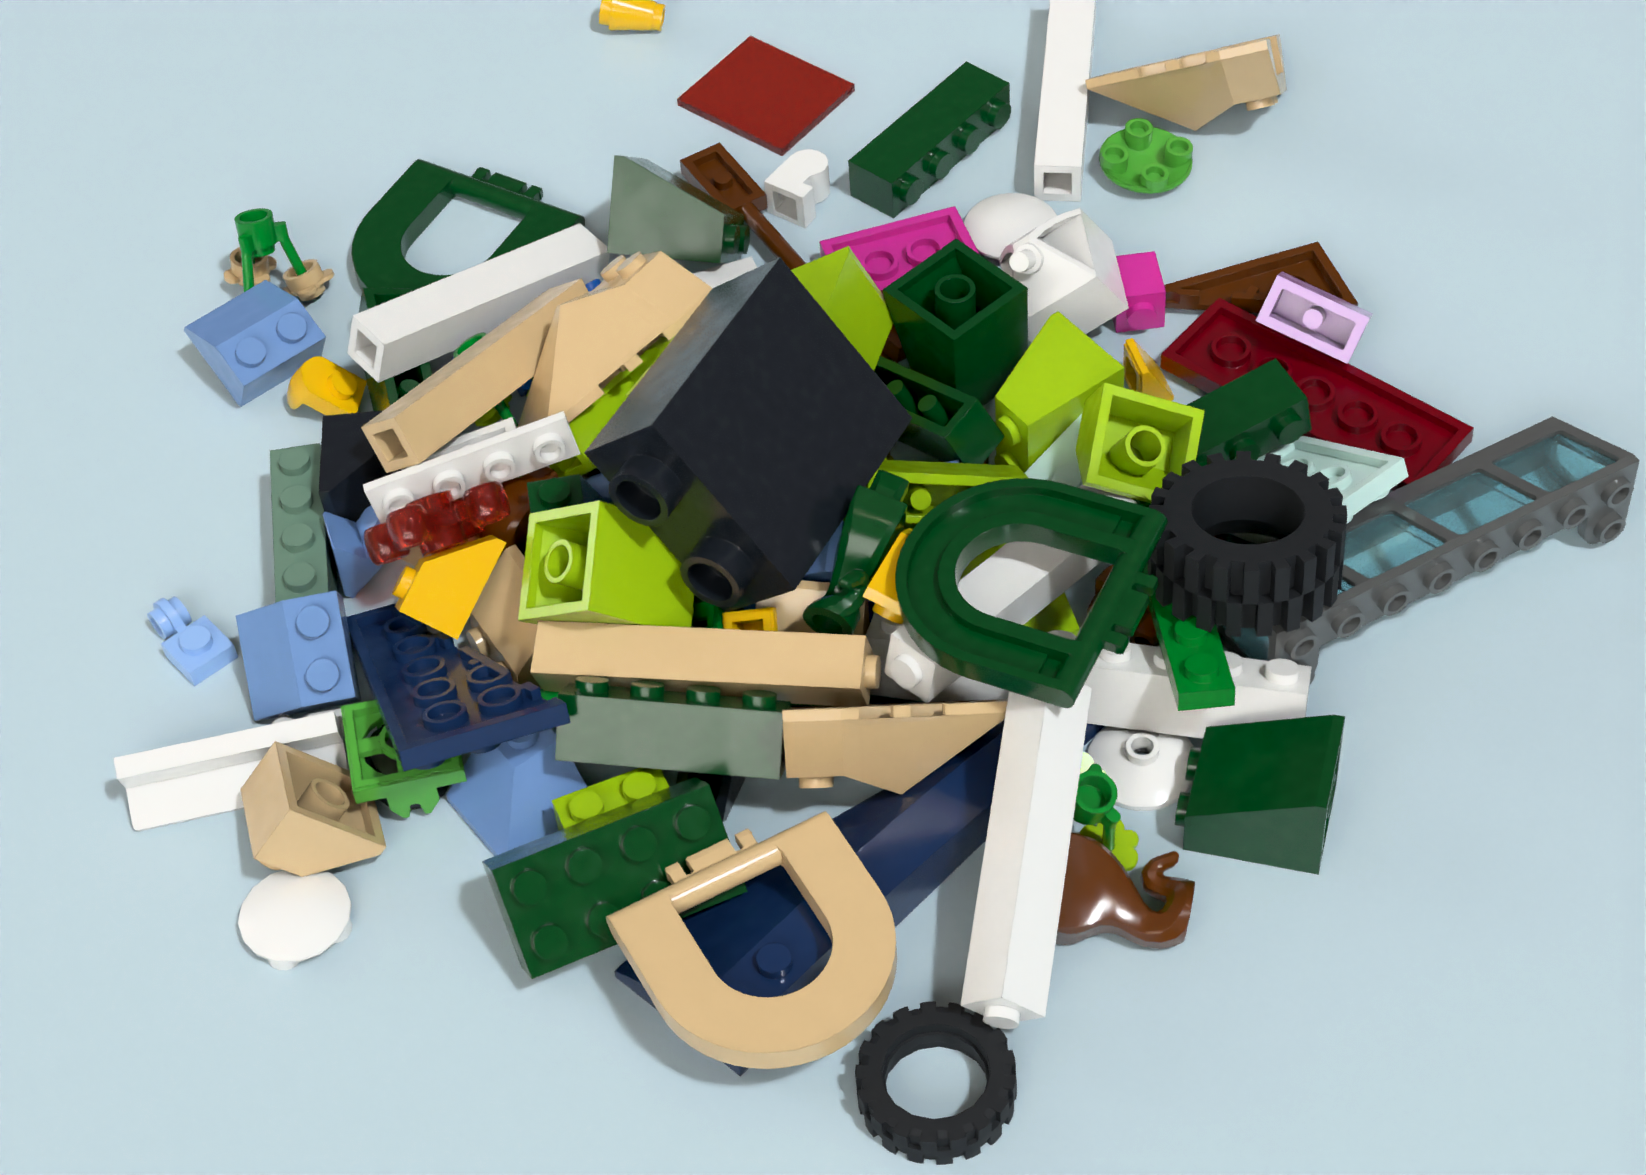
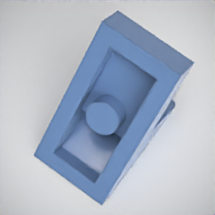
M372 506L367 507L356 522L329 512L322 513L345 596L354 598L411 536L414 528L410 517L382 527Z

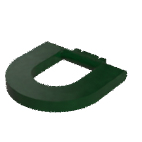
M417 159L362 219L352 242V261L361 291L363 288H411V291L451 276L433 275L419 271L412 267L405 260V257L414 241L456 196L522 219L486 261L581 223L585 227V218L579 214L540 201L543 197L542 188L534 185L528 188L526 182L497 172L491 176L490 170L483 167L477 168L470 177L431 162Z
M1034 478L1004 479L987 482L961 491L944 500L928 512L913 528L900 551L896 566L895 583L900 613L905 628L922 652L941 667L955 674L1055 706L1071 708L1078 698L1102 649L1116 654H1124L1129 644L1128 636H1133L1150 603L1149 595L1153 596L1159 585L1156 576L1142 572L1168 524V520L1163 513L1156 509L1050 480ZM1009 542H1034L1114 565L1075 640L991 616L977 610L962 597L958 590V584L963 571L982 552Z

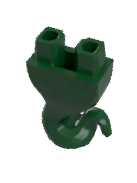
M878 470L870 488L861 485L857 486L838 539L829 588L824 597L813 601L803 612V620L813 631L827 634H853L861 617L859 608L866 599L863 597L866 588L900 532L904 531L908 505L903 500L909 487V481L884 470Z

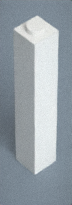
M1050 0L1034 158V197L1042 201L1081 202L1090 90L1087 89L1085 80L1091 78L1096 0Z
M581 223L353 315L347 354L378 383L456 350L464 341L478 333L484 332L488 334L550 288L582 278L584 284L595 279H600L602 282L604 279L600 273L608 265L610 253H607V246Z
M1085 485L1078 487L1134 504L1137 503L1131 498ZM1009 542L959 581L958 590L962 597L977 610L1024 625L1101 561L1034 542ZM904 624L891 634L884 674L926 703H929L961 676L941 667L922 652L910 637Z
M1085 684L1071 708H1062L1010 691L1008 694L960 1004L983 1015V1022L993 1027L1014 1029L1019 1026L1020 1021L1043 1018L1046 1015L1092 688Z

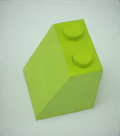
M844 247L792 269L791 271L869 366L875 370L893 321L882 292L850 247Z
M1059 311L1048 318L995 395L994 422L1005 436L996 447L995 465L1018 466L1025 473L1083 413L1085 400L1104 382L1124 388L1125 367Z
M598 500L529 514L518 621L538 624V620L691 627L694 615V594L689 590L681 577L680 561L650 527L629 519L613 504Z

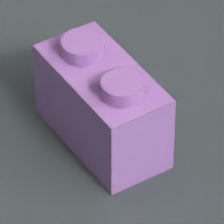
M1281 272L1277 275L1256 322L1348 364L1373 313Z

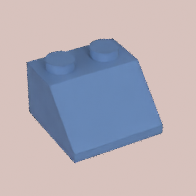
M267 280L262 281L184 327V332L239 407L244 406L292 377L302 364L310 358L322 356L326 336L298 298Z
M337 591L282 600L236 615L254 721L276 718L282 714L292 715L362 701L344 601Z

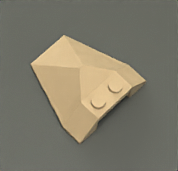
M1279 34L1107 73L1085 80L1088 90L1195 131L1235 104L1246 103L1247 111L1275 105V103H1278L1277 95H1281L1287 90Z
M638 251L627 259L624 255L614 259L601 271L600 275L604 280L595 289L556 307L518 427L564 411L567 421L570 423L605 394L602 388L617 374L626 369L631 372L643 362L640 356L660 337H666L668 341L673 338L708 295L712 287L662 251L643 255Z
M1008 699L869 704V706L861 707L821 705L782 710L786 778H799V788L833 787L835 776H845L902 795L1005 719Z

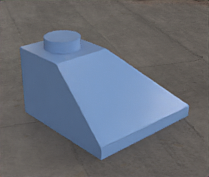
M552 729L503 742L499 747L490 752L471 753L464 765L467 781L452 784L446 794L448 802L494 856L557 832L558 827L551 800L588 787L574 762L555 760L556 733Z

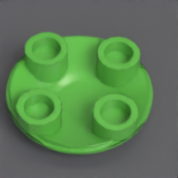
M1134 118L1126 123L1125 129L1112 134L1105 140L1100 149L1099 163L1104 174L1113 183L1124 189L1138 193H1160L1176 188L1188 178L1193 164V145L1187 138L1177 137L1168 131L1153 127L1151 122L1146 119Z

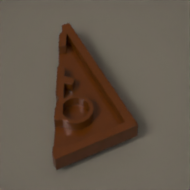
M1318 241L1164 285L1166 290L1165 308L1206 310L1220 297L1249 313H1259L1277 275L1284 272L1355 306H1358V302Z

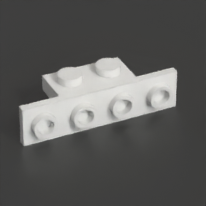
M564 411L518 428L513 417L453 438L422 463L365 483L363 488L383 527L579 455L580 451Z

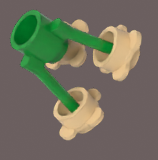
M265 208L247 210L239 213L234 218L240 247L230 254L231 268L224 272V280L227 283H238L243 286L245 292L264 280L270 282V271L277 267V262L275 258L268 255L275 251V244L280 242L292 265L283 274V279L287 286L282 290L293 296H298L301 301L312 300L325 291L324 283L334 277L333 270L326 269L322 271L315 259L301 261L289 238L285 221L274 222L273 212Z

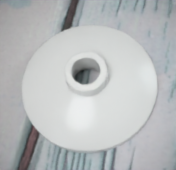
M1107 726L1096 735L1087 751L1093 758L1094 763L1099 764L1114 781L1118 796L1115 805L1134 811H1152L1165 808L1178 801L1180 792L1188 793L1193 784V781L1185 780L1188 756L1191 747H1193L1186 736ZM1143 752V753H1148V754H1146V755H1139V754H1137V753Z

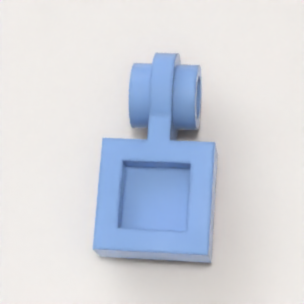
M175 596L169 600L165 598L159 599L153 603L154 610L147 613L151 625L158 635L165 640L161 643L165 656L194 686L238 658L234 644L205 615L191 623L192 619L189 612Z

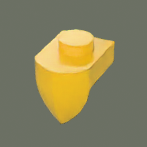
M315 356L304 362L291 377L287 390V403L294 410L305 404L326 416L357 413L367 382L322 356Z

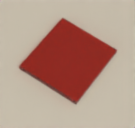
M749 36L677 98L678 106L783 156L855 91V84L753 36Z

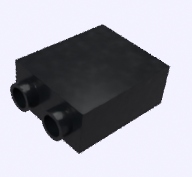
M779 257L711 289L584 454L610 482L609 494L615 506L634 522L649 526L680 561L681 577L689 590L706 603L720 607L724 612H729L797 588L847 515L857 486H867L912 420V417Z

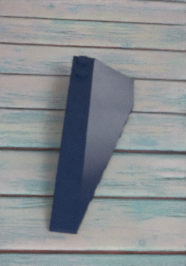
M1004 721L997 724L902 795L883 789L832 819L880 888L891 910L895 927L986 841ZM1087 723L1084 746L1104 727L1103 725ZM781 865L744 882L747 892L681 918L717 976L729 987L750 996L778 997L802 989L820 975L827 965L832 952L833 944L828 933L785 868ZM626 960L614 971L615 977L657 1010L628 960ZM724 1063L739 1076L749 1069Z

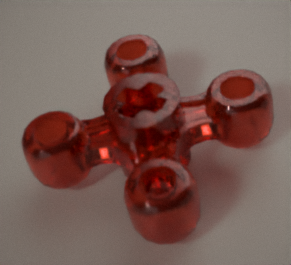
M491 481L466 490L463 494V499L454 501L451 490L438 492L406 504L404 508L389 513L386 516V522L364 531V543L370 560L376 566H380L407 557L410 554L411 548L417 546L420 548L422 557H426L468 542L469 538L482 534L485 531L486 525L507 518L511 513L509 500L502 484L499 481Z

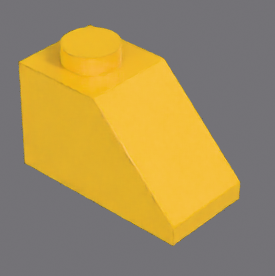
M489 535L420 558L414 569L406 565L392 591V595L399 598L395 605L396 609L458 640L506 542L493 535Z

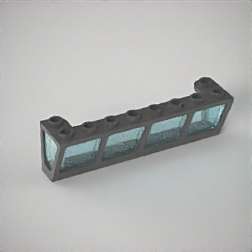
M1553 416L1398 488L1384 498L1373 501L1353 515V519L1347 523L1341 590H1338L1337 600L1331 608L1323 605V616L1314 622L1301 616L1300 629L1287 633L1281 625L1272 626V636L1256 637L1255 628H1241V637L1225 636L1226 626L1216 624L1221 643L1228 652L1236 653L1242 658L1266 661L1281 658L1291 660L1298 665L1312 666L1311 684L1318 665L1320 646L1339 637H1349L1357 632L1361 626L1384 615H1394L1405 608L1407 604L1430 593H1440L1453 582L1475 571H1486L1498 560L1519 550H1529L1542 539L1560 530L1572 529L1578 526V534L1588 544L1608 543L1614 540L1624 531L1640 460L1633 453Z

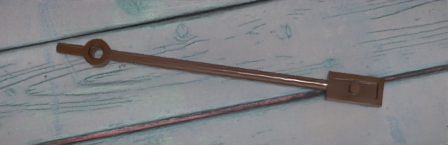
M720 142L680 160L681 174L691 185L743 214L744 222L776 258L780 257L790 270L806 264L760 212L768 208L766 193ZM883 352L881 353L880 356L893 361L886 354H884ZM989 457L983 464H989Z

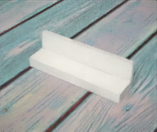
M326 712L113 758L117 780L126 788L133 828L140 832L244 809L240 789L275 741L349 770L341 724L335 712Z

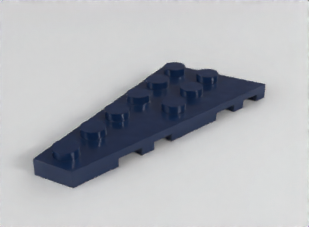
M395 603L347 617L352 646L403 771L414 768L419 770L432 769L441 765L448 758L469 752L477 754L490 752L499 747L503 742L571 723L567 705L564 701L557 697L550 700L542 698L540 687L529 681L521 685L512 680L509 669L467 645L460 649L455 647L453 637L442 632L437 634L431 633L427 630L426 624L399 612L395 607Z

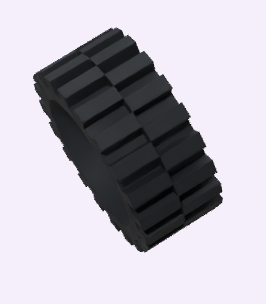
M1236 451V460L1225 461L1222 453L1207 455V465L1200 466L1195 460L1182 464L1181 476L1171 471L1162 479V488L1155 487L1151 495V505H1149V508L1160 511L1168 520V524L1148 561V574L1156 576L1159 583L1155 598L1162 607L1172 603V615L1183 622L1190 616H1195L1196 628L1211 632L1215 624L1226 626L1225 636L1241 637V628H1255L1256 637L1272 636V626L1281 625L1287 633L1300 629L1301 616L1314 622L1323 616V605L1330 608L1337 600L1338 590H1341L1347 527V506L1342 505L1343 495L1337 487L1329 489V478L1320 471L1309 477L1307 476V464L1294 460L1289 467L1281 465V455L1266 453L1264 461L1251 460V451ZM1228 533H1254L1279 540L1264 544H1237L1218 539L1214 536Z

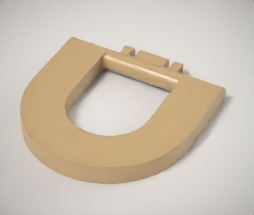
M826 811L757 843L752 832L747 828L735 834L736 843L741 850L735 851L726 838L686 858V864L691 874L686 875L680 864L676 862L665 868L667 880L672 885L606 916L608 927L614 939L671 1030L695 1050L715 1060L734 1066L756 1069L786 1068L809 1063L834 1053L858 1037L873 1022L888 999L896 974V933L893 916L887 900ZM781 865L785 868L828 933L833 944L832 952L827 965L820 975L802 989L778 997L750 996L729 987L717 976L679 914Z

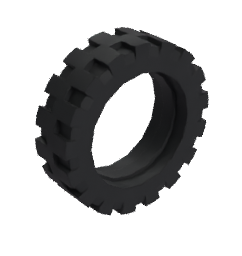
M936 1001L920 1003L919 1009L909 1011L908 1006L893 1012V1019L887 1023L881 1020L871 1030L872 1038L870 1042L864 1040L858 1053L859 1065L855 1067L858 1108L860 1114L864 1115L865 1126L873 1137L877 1135L881 1137L882 1146L895 1155L898 1151L907 1154V1160L915 1163L924 1164V1159H936V1165L952 1164L954 1157L964 1155L966 1160L975 1157L981 1153V1146L985 1143L993 1145L1001 1137L1002 1125L1004 1123L1009 1125L1014 1114V1101L1017 1098V1078L1013 1050H1008L1007 1038L1000 1028L993 1030L990 1025L983 1022V1015L976 1012L974 1015L965 1012V1007L960 1004L949 1002L948 1007H936ZM943 1047L961 1051L977 1061L985 1073L987 1083L984 1093L972 1107L955 1116L931 1119L912 1115L894 1103L887 1093L886 1081L888 1074L902 1058L917 1050Z

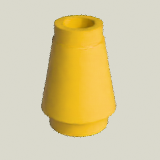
M601 0L599 24L609 26V30L661 31L666 6L653 0Z

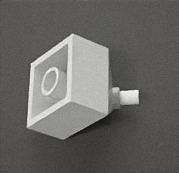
M1080 208L1047 220L1007 245L999 257L1002 270L1028 288V340L1031 343L1048 318L1057 311L1087 334L1129 309L1113 242Z

